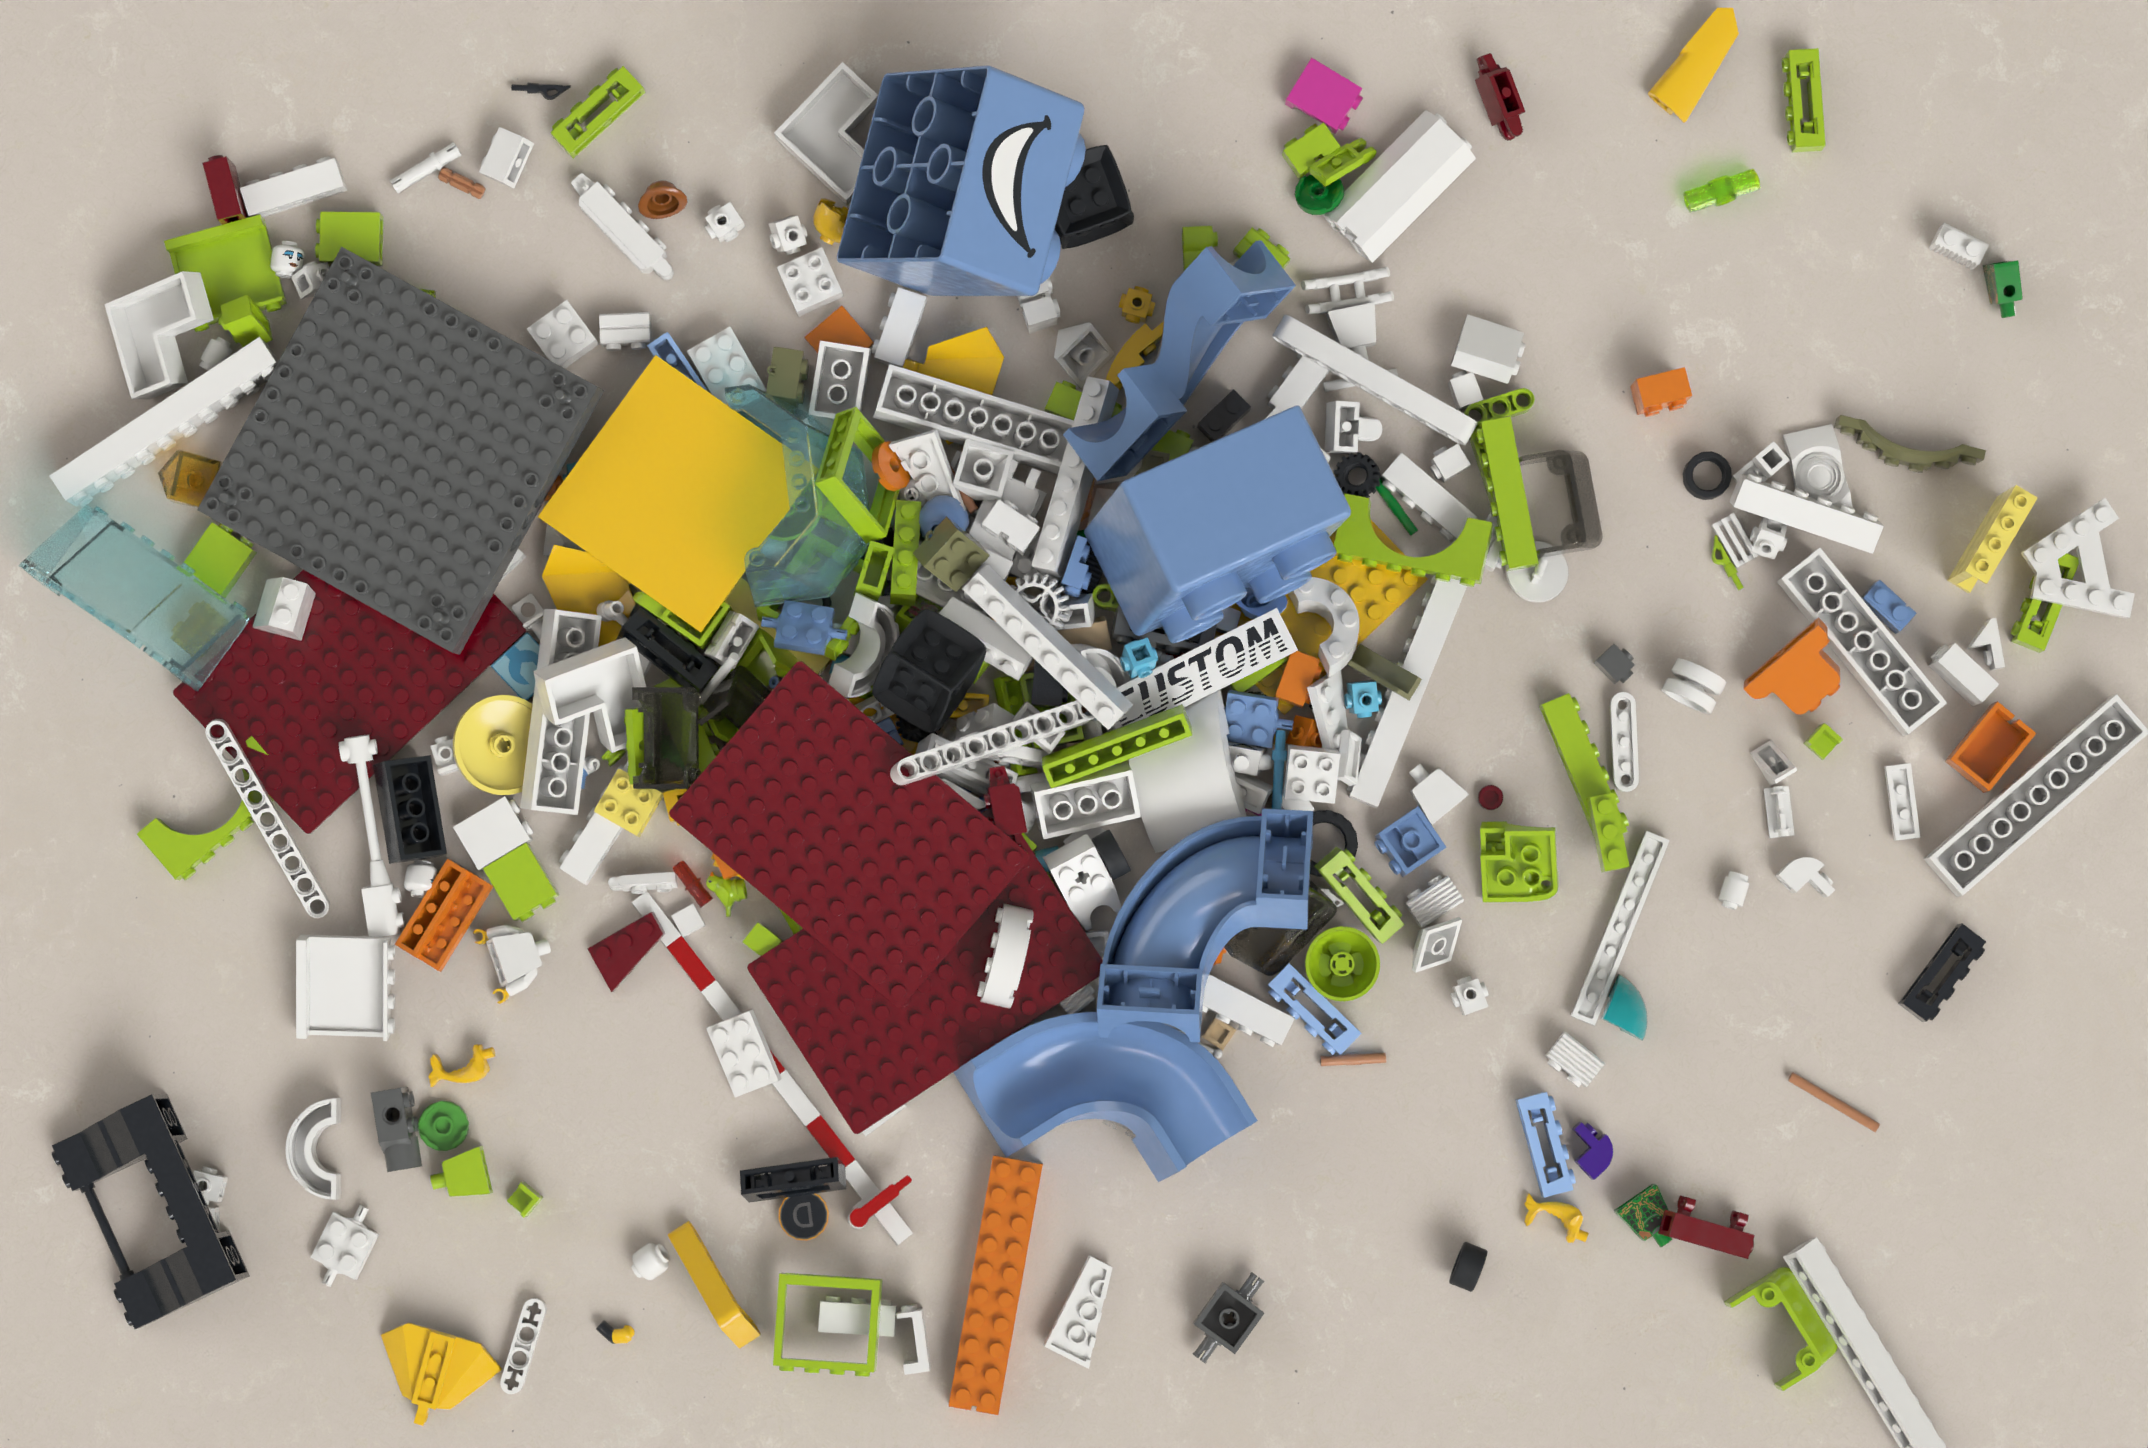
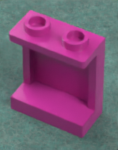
M1311 58L1286 98L1285 105L1291 109L1296 107L1317 121L1324 122L1327 127L1332 129L1331 132L1336 134L1339 129L1343 131L1350 120L1347 115L1352 108L1356 110L1363 99L1360 96L1362 88Z

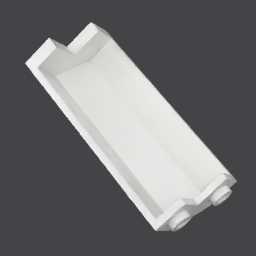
M1425 110L1344 192L1343 200L1339 206L1331 212L1322 214L1333 230L1346 237L1357 253L1372 263L1476 159L1470 151L1472 149L1470 143L1466 139L1460 138L1446 125V120L1438 113L1434 115Z

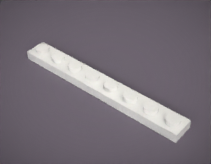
M1645 831L1571 1017L1595 1026L1670 840Z

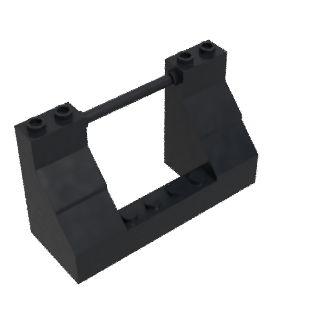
M151 1094L119 1109L83 1131L52 1145L54 1150L52 1157L56 1165H61L64 1184L68 1189L71 1188L72 1191L80 1190L81 1193H85L118 1269L122 1274L119 1276L121 1280L114 1283L116 1287L114 1294L117 1301L123 1303L127 1311L124 1313L125 1319L129 1326H133L134 1329L148 1325L250 1277L230 1231L219 1232L179 1144L188 1138L168 1094ZM146 1159L145 1165L150 1174L154 1173L158 1181L155 1183L159 1195L161 1197L164 1196L168 1203V1206H166L168 1216L171 1220L175 1219L179 1229L176 1230L178 1238L182 1244L186 1243L187 1247L142 1271L134 1273L133 1270L130 1271L93 1188H95V1182Z

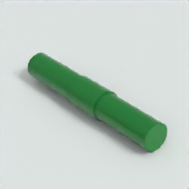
M1379 479L1380 486H1377L1375 489L1409 535L1412 536L1418 531L1417 527L1405 513L1396 498L1382 485L1383 481Z

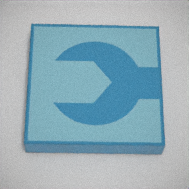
M528 632L491 665L520 698L527 701L534 696L535 676L533 671L537 670L540 647Z

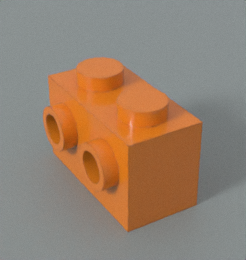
M1299 651L1290 654L1275 697L1279 698L1278 700L1300 708H1303L1304 703L1310 704L1307 687L1312 684L1313 679L1316 681L1319 679L1323 668L1319 666L1320 659Z

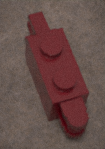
M1489 53L1476 59L1479 66V78L1475 79L1491 125H1497L1503 138L1511 141L1523 132L1519 115L1526 111L1510 70L1507 67L1500 68L1492 54Z
M1005 766L989 768V788H987V793L983 794L985 808H990L992 818L989 820L1008 836L1013 835L1014 841L1022 847L1020 834L1026 833L1027 828L1020 789L1014 783L1010 784Z

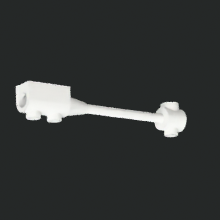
M369 735L344 738V741L339 742L340 756L342 762L348 761V764L356 763L371 856V886H365L361 889L369 937L401 933L400 928L405 927L403 912L398 913L396 903L401 902V893L399 888L393 887L383 859H381L366 761L373 760V755L378 753L377 743L375 739L370 740Z

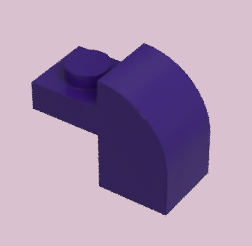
M1578 1122L1572 1130L1589 1148L1575 1162L1591 1180H1595L1610 1165L1613 1158V1145L1607 1134H1603L1597 1139L1595 1136L1598 1133L1589 1123L1584 1125L1582 1122Z

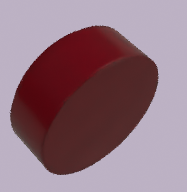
M1487 785L1479 791L1478 802L1486 810H1495L1503 802V793L1497 786Z

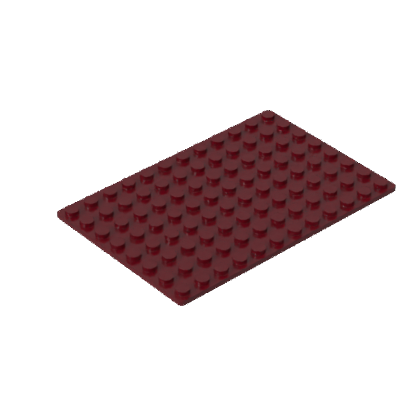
M302 570L292 580L308 584L316 593L302 641L253 628L255 614L173 690V695L205 729L215 719H222L227 722L267 793L306 834H311L360 788L356 763L348 764V761L342 762L339 742L344 741V738L360 735H369L370 740H376L378 753L373 755V760L366 761L368 779H370L374 775L373 765L388 761L395 756L525 634L526 629L523 627V623L494 593L462 652L458 655L311 573ZM215 724L211 727V734L214 737L220 738L224 735L225 731L221 725ZM252 736L267 754L247 747L246 740ZM232 746L225 747L226 751L235 759L237 757L236 749Z
M798 661L670 809L669 815L896 1007H902L1026 864L1030 856L1027 851L937 775L906 785H898L893 782L890 776L891 768L900 760L912 756V754L802 661ZM901 766L900 771L902 775L909 777L908 769Z
M990 808L982 812L988 819L992 818ZM1020 834L1022 848L1029 853V860L902 1007H896L805 929L800 930L748 964L747 969L854 1134L863 1132L973 1058L1100 977V966L1103 963V959L1022 834ZM1004 903L1033 910V922L1029 926L1031 934L1017 991L1014 990V1001L1010 1009L980 1002L981 997L977 996L980 981L985 982L988 974L984 972L987 958H992L994 948L990 946L993 933H998L999 923L995 922L998 907L1003 908Z

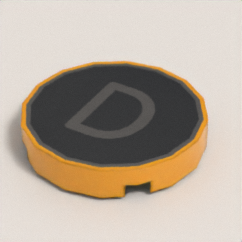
M816 1193L787 1197L779 1208V1221L782 1229L788 1236L796 1240L816 1238L824 1231L828 1223L829 1210L827 1204Z

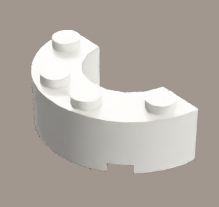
M1312 577L1309 582L1288 593L1297 613H1317L1324 617L1331 625L1332 634L1328 640L1319 645L1318 657L1328 677L1343 669L1352 658L1358 641L1359 615L1354 602L1342 588L1328 580Z
M855 593L849 617L855 619L860 627L859 644L850 658L842 663L834 664L829 684L846 698L858 697L872 690L870 686L874 684L883 660L899 637V626L894 621L893 612L887 606L860 593Z
M1071 644L1114 687L1117 688L1131 681L1128 671L1124 672L1120 659L1117 656H1114L1107 650L1087 644ZM1089 711L1085 712L1084 714L1089 716ZM1096 718L1081 725L1084 740H1089L1115 730L1114 725L1108 730Z
M1004 903L1003 908L998 907L995 922L999 923L998 933H993L990 946L994 948L992 958H987L984 972L988 974L985 982L980 981L977 996L981 997L980 1002L1010 1009L1014 1001V990L1017 991L1031 934L1029 926L1033 922V910Z
M341 1098L322 1100L306 1108L293 1122L287 1136L285 1149L287 1164L295 1180L311 1194L331 1200L341 1199V1173L331 1172L323 1167L317 1157L316 1145L319 1136L326 1128L341 1123Z

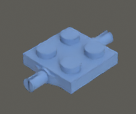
M789 600L784 601L782 613L778 616V619L763 616L761 627L776 629L775 648L824 655L826 645L831 638L846 641L848 630L833 628L834 608Z
M1229 690L1227 694V703L1224 709L1230 733L1227 735V739L1230 742L1272 748L1277 728L1292 731L1294 721L1279 718L1277 711L1279 698Z

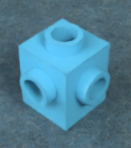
M1148 638L1135 640L1124 645L1122 657H1120L1122 669L1124 672L1128 671L1131 679L1149 676L1152 674V670L1155 669L1156 662L1158 661L1157 652L1151 646Z
M1376 681L1346 683L1347 694L1344 695L1346 709H1349V713L1357 714V718L1372 717V712L1379 711L1382 697L1380 690H1377Z

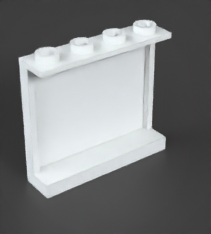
M300 935L297 938L296 1038L307 1039L309 1035L383 1037V1041H387L391 1033L394 1034L395 1019L391 1018V1009L395 1007V994H391V985L395 983V970L391 969V960L395 959V945H391V937Z

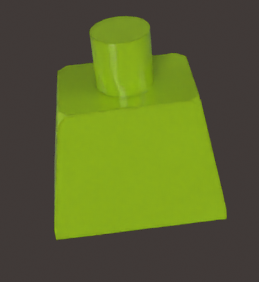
M483 1146L473 1148L443 1161V1172L430 1175L433 1190L447 1187L449 1197L493 1193Z

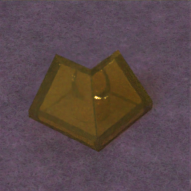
M177 450L158 472L166 498L173 503L198 508L219 471L221 461Z

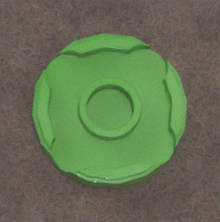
M439 1101L433 1103L422 1112L419 1118L420 1137L427 1146L434 1150L448 1151L457 1148L468 1135L469 1121L467 1114L459 1105L453 1102Z

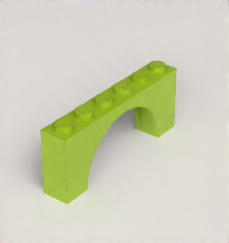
M1345 493V498L1351 509V515L1336 532L1334 547L1337 551L1335 555L1338 556L1337 560L1349 563L1352 562V559L1360 560L1362 565L1368 567H1376L1377 564L1385 565L1387 570L1393 572H1401V569L1410 570L1411 575L1425 577L1426 574L1435 575L1436 580L1450 582V579L1460 580L1459 584L1474 587L1475 583L1481 584L1493 530L1492 522L1467 517L1463 531L1445 550L1430 556L1410 557L1389 549L1377 537L1371 523L1370 498Z
M252 736L246 740L247 747L268 755ZM242 768L244 781H247L250 775ZM253 790L248 793V798L253 803H259L262 801V794L257 790ZM242 800L233 817L222 827L212 832L200 835L182 834L167 826L161 819L155 818L139 831L137 835L175 880H181L182 878L187 880L196 873L194 869L201 862L203 864L209 862L216 855L214 851L220 846L224 848L235 839L233 835L240 829L245 831L254 821Z

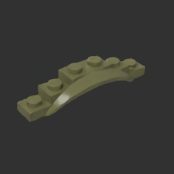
M1844 415L1836 418L1834 428L1841 429L1840 433L1844 435L1855 436V433H1857L1856 443L1861 444L1863 449L1869 451L1880 449L1878 459L1884 460V464L1898 467L1899 464L1909 466L1908 470L1923 473V470L1931 468L1934 462L1936 467L1949 469L1950 466L1953 467L1958 463L1959 458L1964 464L1976 465V463L1984 460L1986 450L1965 444L1943 451L1910 449L1886 439L1876 432L1865 420Z

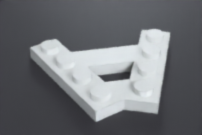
M2106 498L2100 500L2021 553L2035 574L2030 598L2121 618H2130L2135 593L2110 588L2099 532L2119 519ZM2075 547L2083 582L2061 578L2058 559Z

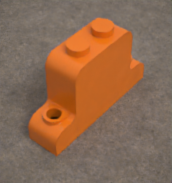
M1818 617L1744 681L1743 689L1754 699L1765 698L1773 692L1795 714L1801 715L1808 711L1813 712L1816 710L1826 695L1832 696L1840 688V668L1822 650L1830 642L1826 624Z

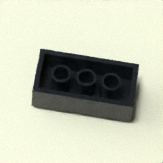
M431 755L388 760L373 765L389 864L436 858L447 854Z

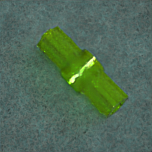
M1749 169L1730 177L1728 175L1721 176L1707 182L1706 185L1683 192L1684 202L1689 213L1712 205L1721 206L1736 200V197L1760 190V180L1754 169Z

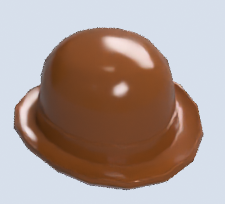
M660 180L647 187L646 192L640 198L638 208L644 217L663 219L678 214L686 207L688 201L687 196L677 189L673 183Z

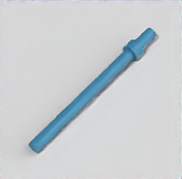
M1276 730L1275 750H1272V760H1274L1272 809H1282L1284 761H1287V751H1285L1286 731Z

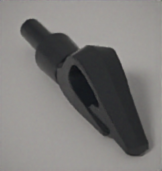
M539 83L511 85V91H527V94L541 93L547 100H553L571 88V85ZM556 90L558 93L549 96L547 92Z

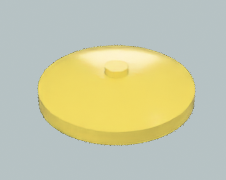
M496 695L476 702L461 716L453 735V755L461 774L474 787L495 795H511L522 792L532 703L516 696Z

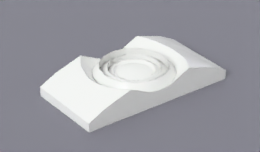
M1832 424L1784 434L1783 440L1787 457L1790 459L1789 465L1795 489L1809 493L1808 497L1818 499V496L1827 498L1832 501L1831 505L1841 507V504L1853 508L1850 490L1842 466L1841 451Z

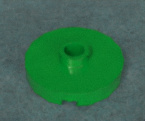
M1305 175L1296 185L1294 195L1298 206L1305 213L1322 215L1331 212L1339 206L1343 200L1345 190L1340 179L1325 187L1313 175L1307 177Z

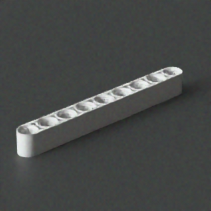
M1284 315L1272 335V338L1461 445L1467 444L1478 424L1469 416L1291 316Z
M1076 700L906 757L891 768L890 776L896 784L906 785L1084 725L1095 717L1090 712L1089 716L1083 714L1081 710L1083 705ZM1059 713L1066 716L1067 723H1063L1059 719ZM1037 721H1041L1044 724V731L1037 727ZM1014 728L1021 731L1022 739L1015 735ZM992 736H996L999 739L1000 746L993 744ZM969 743L976 746L977 754L970 751ZM946 751L953 753L954 761H950L947 758ZM923 759H928L931 762L932 769L924 766ZM901 766L908 769L909 777L902 775L900 771Z
M222 719L212 720L207 725L205 731L208 741L307 913L313 918L323 917L329 909V900L231 728ZM215 724H219L224 728V735L220 738L214 737L211 734V727ZM225 747H234L237 751V757L232 760L227 759L223 754ZM244 768L248 770L250 778L247 781L238 780L236 778V771L238 769ZM250 791H259L262 794V801L259 803L251 802L248 798ZM265 812H270L274 815L275 822L271 825H266L261 821V815ZM277 834H283L287 838V844L279 847L275 845L273 837ZM296 856L300 861V865L297 868H290L286 865V858ZM301 878H308L312 881V887L309 890H303L299 887L298 881ZM319 899L323 901L325 908L320 912L314 911L311 908L313 900Z

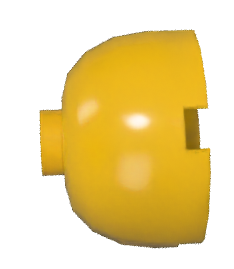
M821 198L813 216L815 229L821 234L820 239L830 245H833L834 242L840 243L849 209L845 206L842 208L834 206L836 202Z

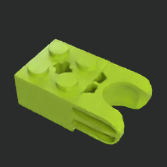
M637 592L633 597L639 606L655 615L659 620L672 627L676 632L702 650H704L720 628L729 611H732L730 605L723 602L700 633L647 594Z

